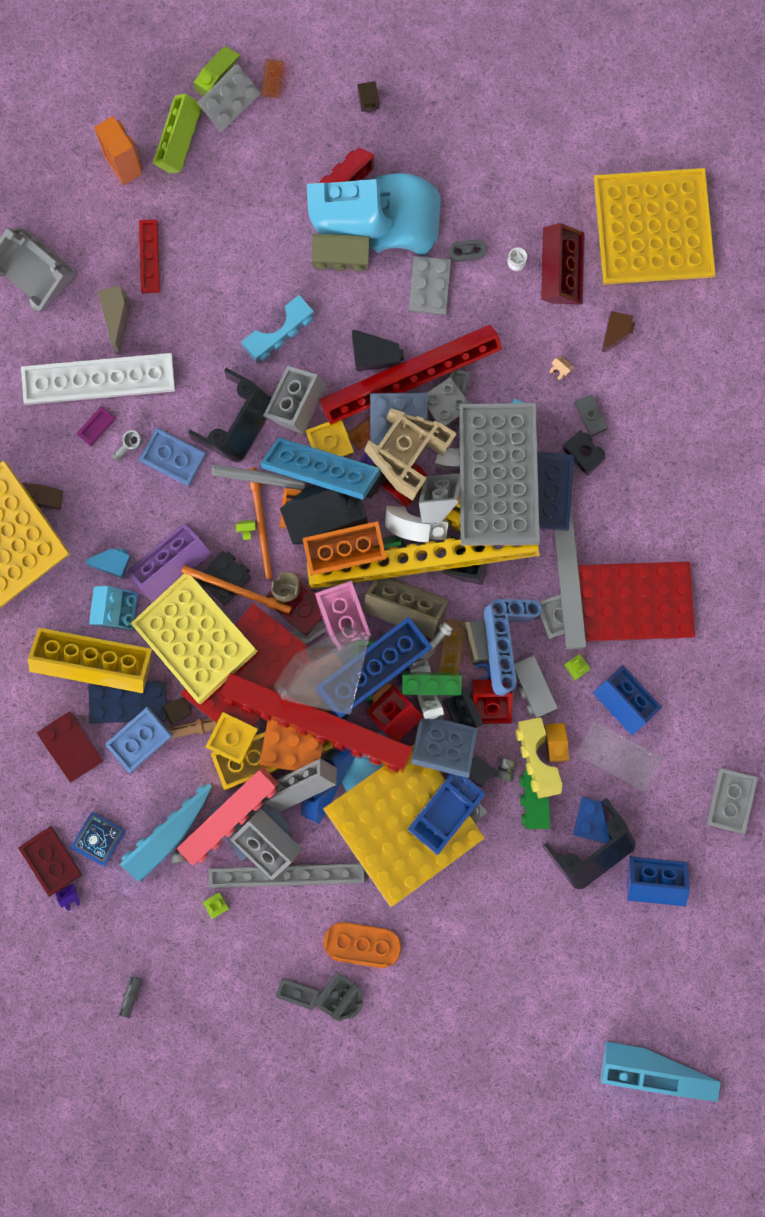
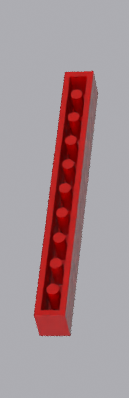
M489 324L318 400L323 413L330 425L370 408V393H404L502 350L498 333Z
M229 674L220 694L221 698L224 699L223 702L227 705L234 706L236 704L242 707L241 710L250 714L256 712L264 720L270 721L273 719L278 721V725L288 729L290 726L295 728L296 732L303 736H307V734L312 735L314 740L325 744V742H329L337 750L343 751L346 749L351 751V755L357 758L366 757L370 763L380 766V764L388 766L387 769L397 774L399 771L404 772L412 752V747L233 674Z

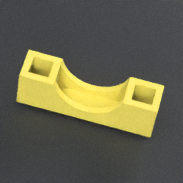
M541 717L518 722V729L515 730L517 741H521L522 744L520 747L522 757L527 760V774L531 775L533 779L531 781L533 792H537L538 799L561 794L562 782L558 769L541 762L536 754L537 749L546 740V731Z

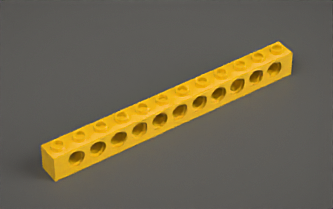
M449 538L440 543L429 541L425 545L420 546L409 544L406 548H388L385 551L386 559L389 560L387 566H381L383 561L381 560L372 562L367 569H362V565L351 567V570L348 572H343V569L332 571L329 575L322 573L310 576L308 567L309 585L312 589L338 586L350 581L358 583L540 556L539 545H504L501 549H495V545H483L485 549L482 552H476L475 549L479 545L461 546V539ZM460 548L466 549V551H465L464 554H462V555H457V554H456V552H457L458 549H460ZM440 551L447 552L443 558L437 557ZM421 554H427L425 560H418ZM402 557H408L406 563H399Z

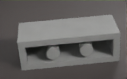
M532 656L514 664L516 681L518 680L520 685L518 690L522 699L526 698L528 702L526 708L529 715L539 718L557 710V705L535 657Z

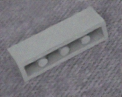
M318 759L277 779L276 781L279 783L275 787L277 792L269 799L266 796L263 799V803L281 812L335 786L337 768L322 759Z

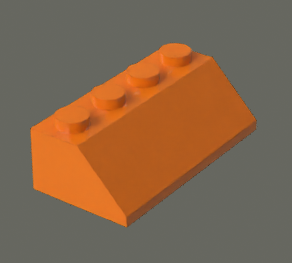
M378 521L302 538L310 576L386 559Z

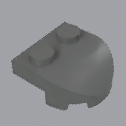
M336 972L314 1005L337 1021L348 1018L353 1019L363 1006L362 991L352 981Z

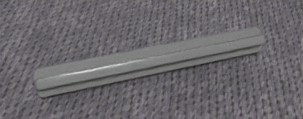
M216 464L212 466L211 471L213 476L300 490H303L305 487V481L285 475Z

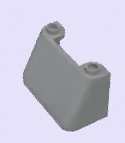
M20 227L6 228L0 238V276L5 275L30 297L29 302L32 309L38 312L44 311L73 280L77 273L28 230Z

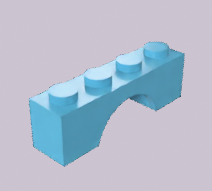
M300 295L285 306L287 317L285 324L280 330L269 334L255 330L241 341L242 347L256 363L260 360L261 362L265 361L270 356L269 353L271 351L280 349L287 338H293L298 334V329L303 325L305 327L313 321L314 311Z

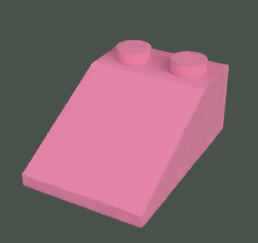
M352 581L315 593L333 650L371 636Z

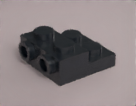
M221 551L203 572L242 588L251 579V576L248 574L250 570L244 564L239 566L235 562L236 557L229 551L226 553ZM197 579L225 606L236 595L234 592Z

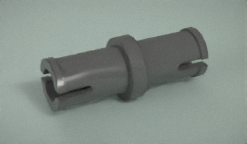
M130 976L126 992L122 995L124 999L118 1015L127 1018L131 1017L134 1003L138 1000L136 996L142 982L141 979Z

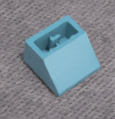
M111 586L94 587L89 625L134 631L131 622L135 619L138 593Z

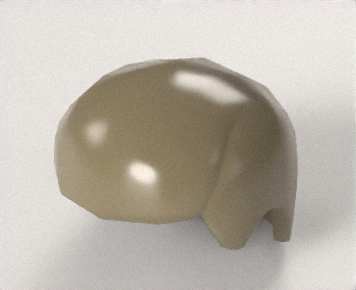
M281 572L279 578L272 581L271 593L275 599L281 602L294 600L300 593L299 578L292 572Z

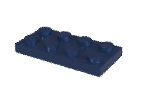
M537 452L539 529L569 530L574 455Z
M146 682L143 693L97 684L88 685L90 724L130 722L147 706L153 710L161 721H167V715L163 709V706L167 705L166 682Z

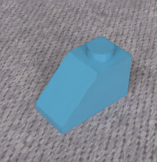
M111 548L87 559L85 563L89 567L124 579L132 558L128 555L127 550Z

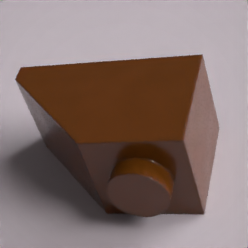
M611 311L601 352H606L626 340L629 333L633 334L635 323L632 322V315Z
M22 483L38 507L61 510L63 490L40 484Z

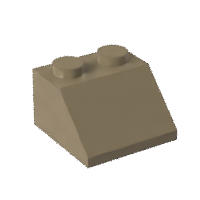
M484 620L466 622L464 631L472 664L489 661Z

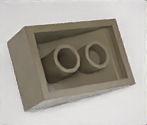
M120 285L98 291L110 341L116 354H120L129 316L128 308L131 307L126 290L122 291Z

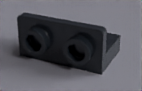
M468 689L462 691L461 695H455L444 700L452 722L474 728L484 725Z

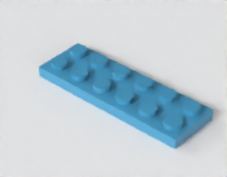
M279 437L261 461V468L363 500L381 474L378 467Z

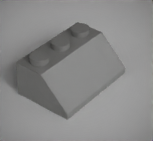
M287 366L263 416L288 430L304 434L319 403L318 399L321 398L327 384L317 374Z
M460 473L425 476L427 479L423 484L419 500L422 523L436 524L442 522L458 504Z
M261 808L230 839L271 880L292 863L303 850Z

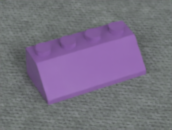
M184 523L126 573L153 603L184 574L181 572L183 565L195 568L199 563L205 561L211 552Z

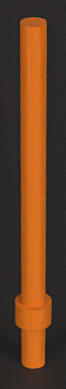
M251 467L249 470L257 471V467ZM251 482L249 485L250 491L253 492L265 580H271L273 577L260 490H262L261 483Z
M186 565L182 567V573L267 605L269 609H277L287 614L290 613V606L278 602L273 597L267 598Z

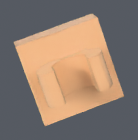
M560 355L551 363L554 366L550 369V373H553L556 369L559 370L560 375L557 377L559 380L564 375L570 374L575 367Z

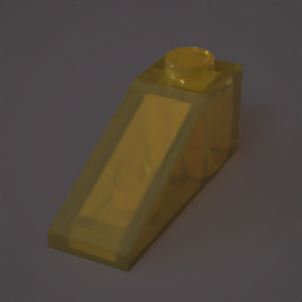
M446 618V623L453 630L450 637L445 635L443 638L438 672H458L465 621Z

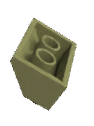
M313 233L312 267H316L317 270H326L327 268H334L336 271L353 269L355 272L368 270L369 236Z

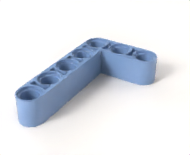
M496 599L483 610L492 688L495 694L499 696L506 695L516 687L509 622H530L540 615L542 607L536 600Z

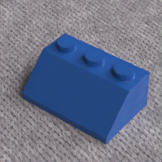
M624 665L593 692L597 699L610 711L611 715L631 735H634L662 708Z
M629 857L627 901L686 907L690 892L688 862Z

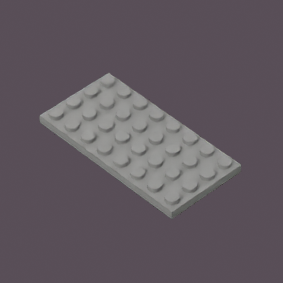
M536 403L459 404L461 546L539 545Z

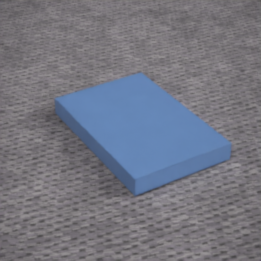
M156 427L139 458V462L189 487L207 453Z
M147 706L106 742L105 745L130 774L174 735L153 710Z

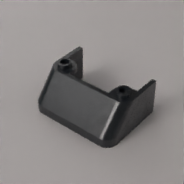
M225 368L226 378L238 384L237 393L246 400L228 432L217 428L212 430L207 438L191 429L188 433L191 440L234 463H239L245 459L268 419L263 415L271 401V397L249 379Z
M607 798L600 802L612 817L607 824V832L612 839L581 862L572 853L565 854L559 859L548 843L542 845L575 889L587 887L633 852L636 847V842L625 821Z

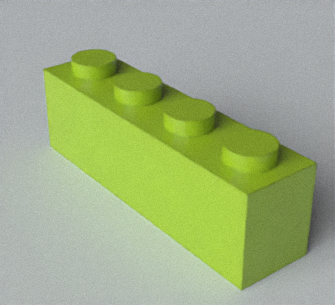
M187 94L174 96L153 160L154 165L168 173L181 172L186 153L190 147L192 135L195 132L197 119L200 116L201 107L197 104L198 101Z

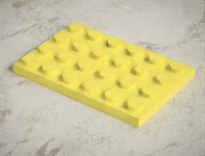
M185 573L131 622L132 626L200 705L227 681L229 674H234L258 652L192 576Z

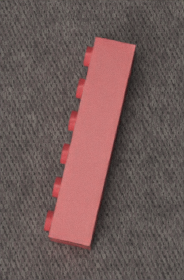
M262 767L195 830L177 850L192 866L197 861L201 864L208 857L207 852L210 849L214 851L222 844L221 838L224 836L228 838L236 831L234 826L238 822L242 825L249 818L248 813L252 809L256 812L263 805L261 801L266 796L269 799L277 792L275 787L279 783Z

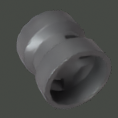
M499 758L497 763L499 767L495 771L494 777L513 782V771L517 767V762Z

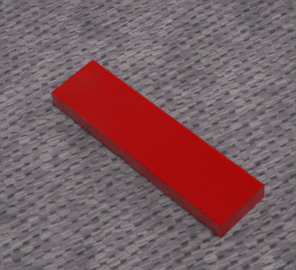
M139 220L141 294L160 293L158 220Z

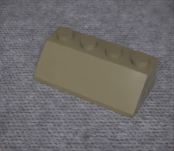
M385 578L373 581L365 595L362 611L395 625L410 617L425 637L433 639L439 629L438 626L441 624L449 600L393 578Z

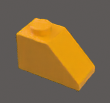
M564 723L545 724L548 763L569 761L568 740Z

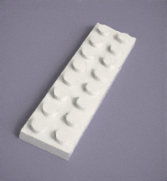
M172 353L21 367L24 405L175 391Z

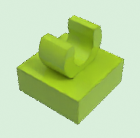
M255 520L236 521V532L242 531L243 540H250L251 530H256Z
M580 654L564 664V667L574 681L591 670Z
M220 892L202 902L212 919L229 910Z

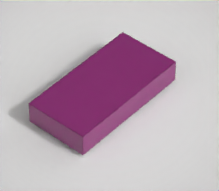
M101 406L76 434L92 447L116 418Z

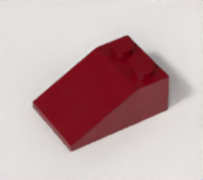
M70 711L36 732L70 783L104 762L80 723Z

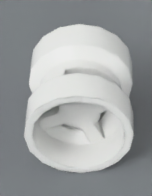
M519 247L510 251L507 260L510 269L520 271L525 267L527 260L526 251Z

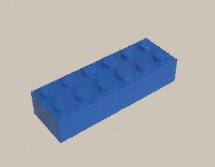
M408 617L317 685L314 690L331 713L338 718H342L423 657L433 647L410 617Z

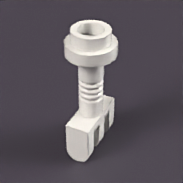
M444 622L438 626L440 631L430 642L433 648L421 659H429L445 635L450 637L453 628L449 624Z

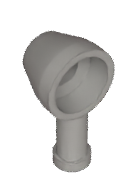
M134 430L127 431L123 436V445L112 454V457L119 461L129 449L139 448L143 443L141 434Z

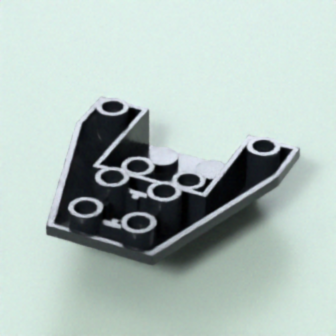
M311 484L280 508L292 545H304L302 538L368 524L361 499L315 484Z

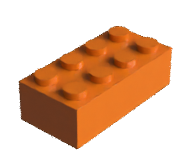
M111 116L96 125L94 130L103 155L122 185L142 175L140 170L142 165L135 148L136 145L131 136H127L120 120L116 121L114 116Z

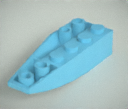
M203 784L196 791L197 795L192 799L189 797L183 802V807L179 811H174L163 825L160 824L153 831L152 835L148 838L143 837L136 844L138 848L134 851H128L121 858L123 862L120 865L138 882H141L183 840L205 806L213 786L211 784L207 786Z
M612 1042L605 1043L600 1076L602 1084L718 1102L720 1081L646 1048Z

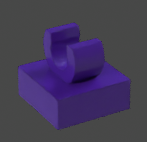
M74 884L56 893L57 901L61 908L65 906L66 910L70 911V903L75 902L77 906L80 905L78 892Z

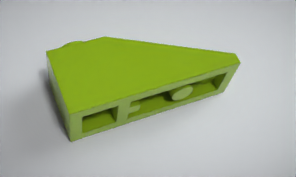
M224 46L203 67L193 82L195 91L204 96L235 65L240 54Z

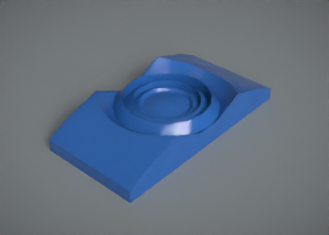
M334 748L322 759L337 768L336 785L302 801L301 816L318 824L321 823L326 813L323 808L332 802L355 757L351 755L350 751L345 749L340 751Z
M450 774L439 786L429 802L420 810L407 830L438 855L482 800L485 793L468 778Z

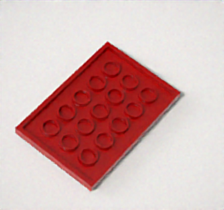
M690 561L578 565L586 642L695 637Z
M252 603L235 626L258 652L233 675L281 693L314 651ZM226 682L201 705L197 703L186 688L181 693L184 698L216 723L222 712L253 727L261 719L259 717L260 714L256 712L250 714L241 710V706L236 704L230 706L223 702L224 699L221 698L220 694Z

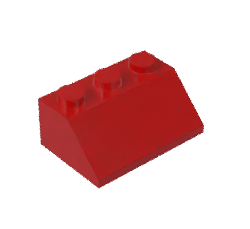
M359 147L355 151H350L346 156V160L338 163L333 168V172L329 176H324L319 183L363 180L374 170V154Z

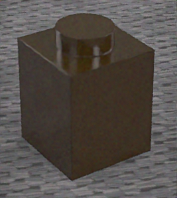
M376 82L357 84L361 112L372 113L379 109Z

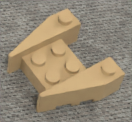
M390 409L386 419L393 423L392 427L379 446L368 441L364 451L380 468L394 488L413 501L427 478L411 467L426 445L443 456L457 433L442 423L430 422L419 416L413 417L405 414V412Z

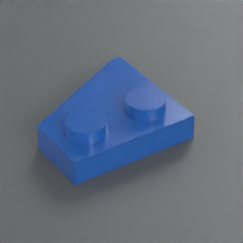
M581 797L573 831L574 836L602 843L610 841L600 801Z

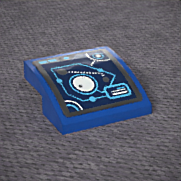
M91 812L74 840L71 849L105 867L126 830Z

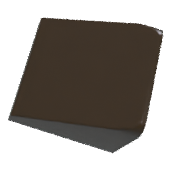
M184 697L163 706L170 724L183 720L192 714Z

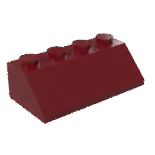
M562 223L543 227L541 300L552 304H583L584 232Z

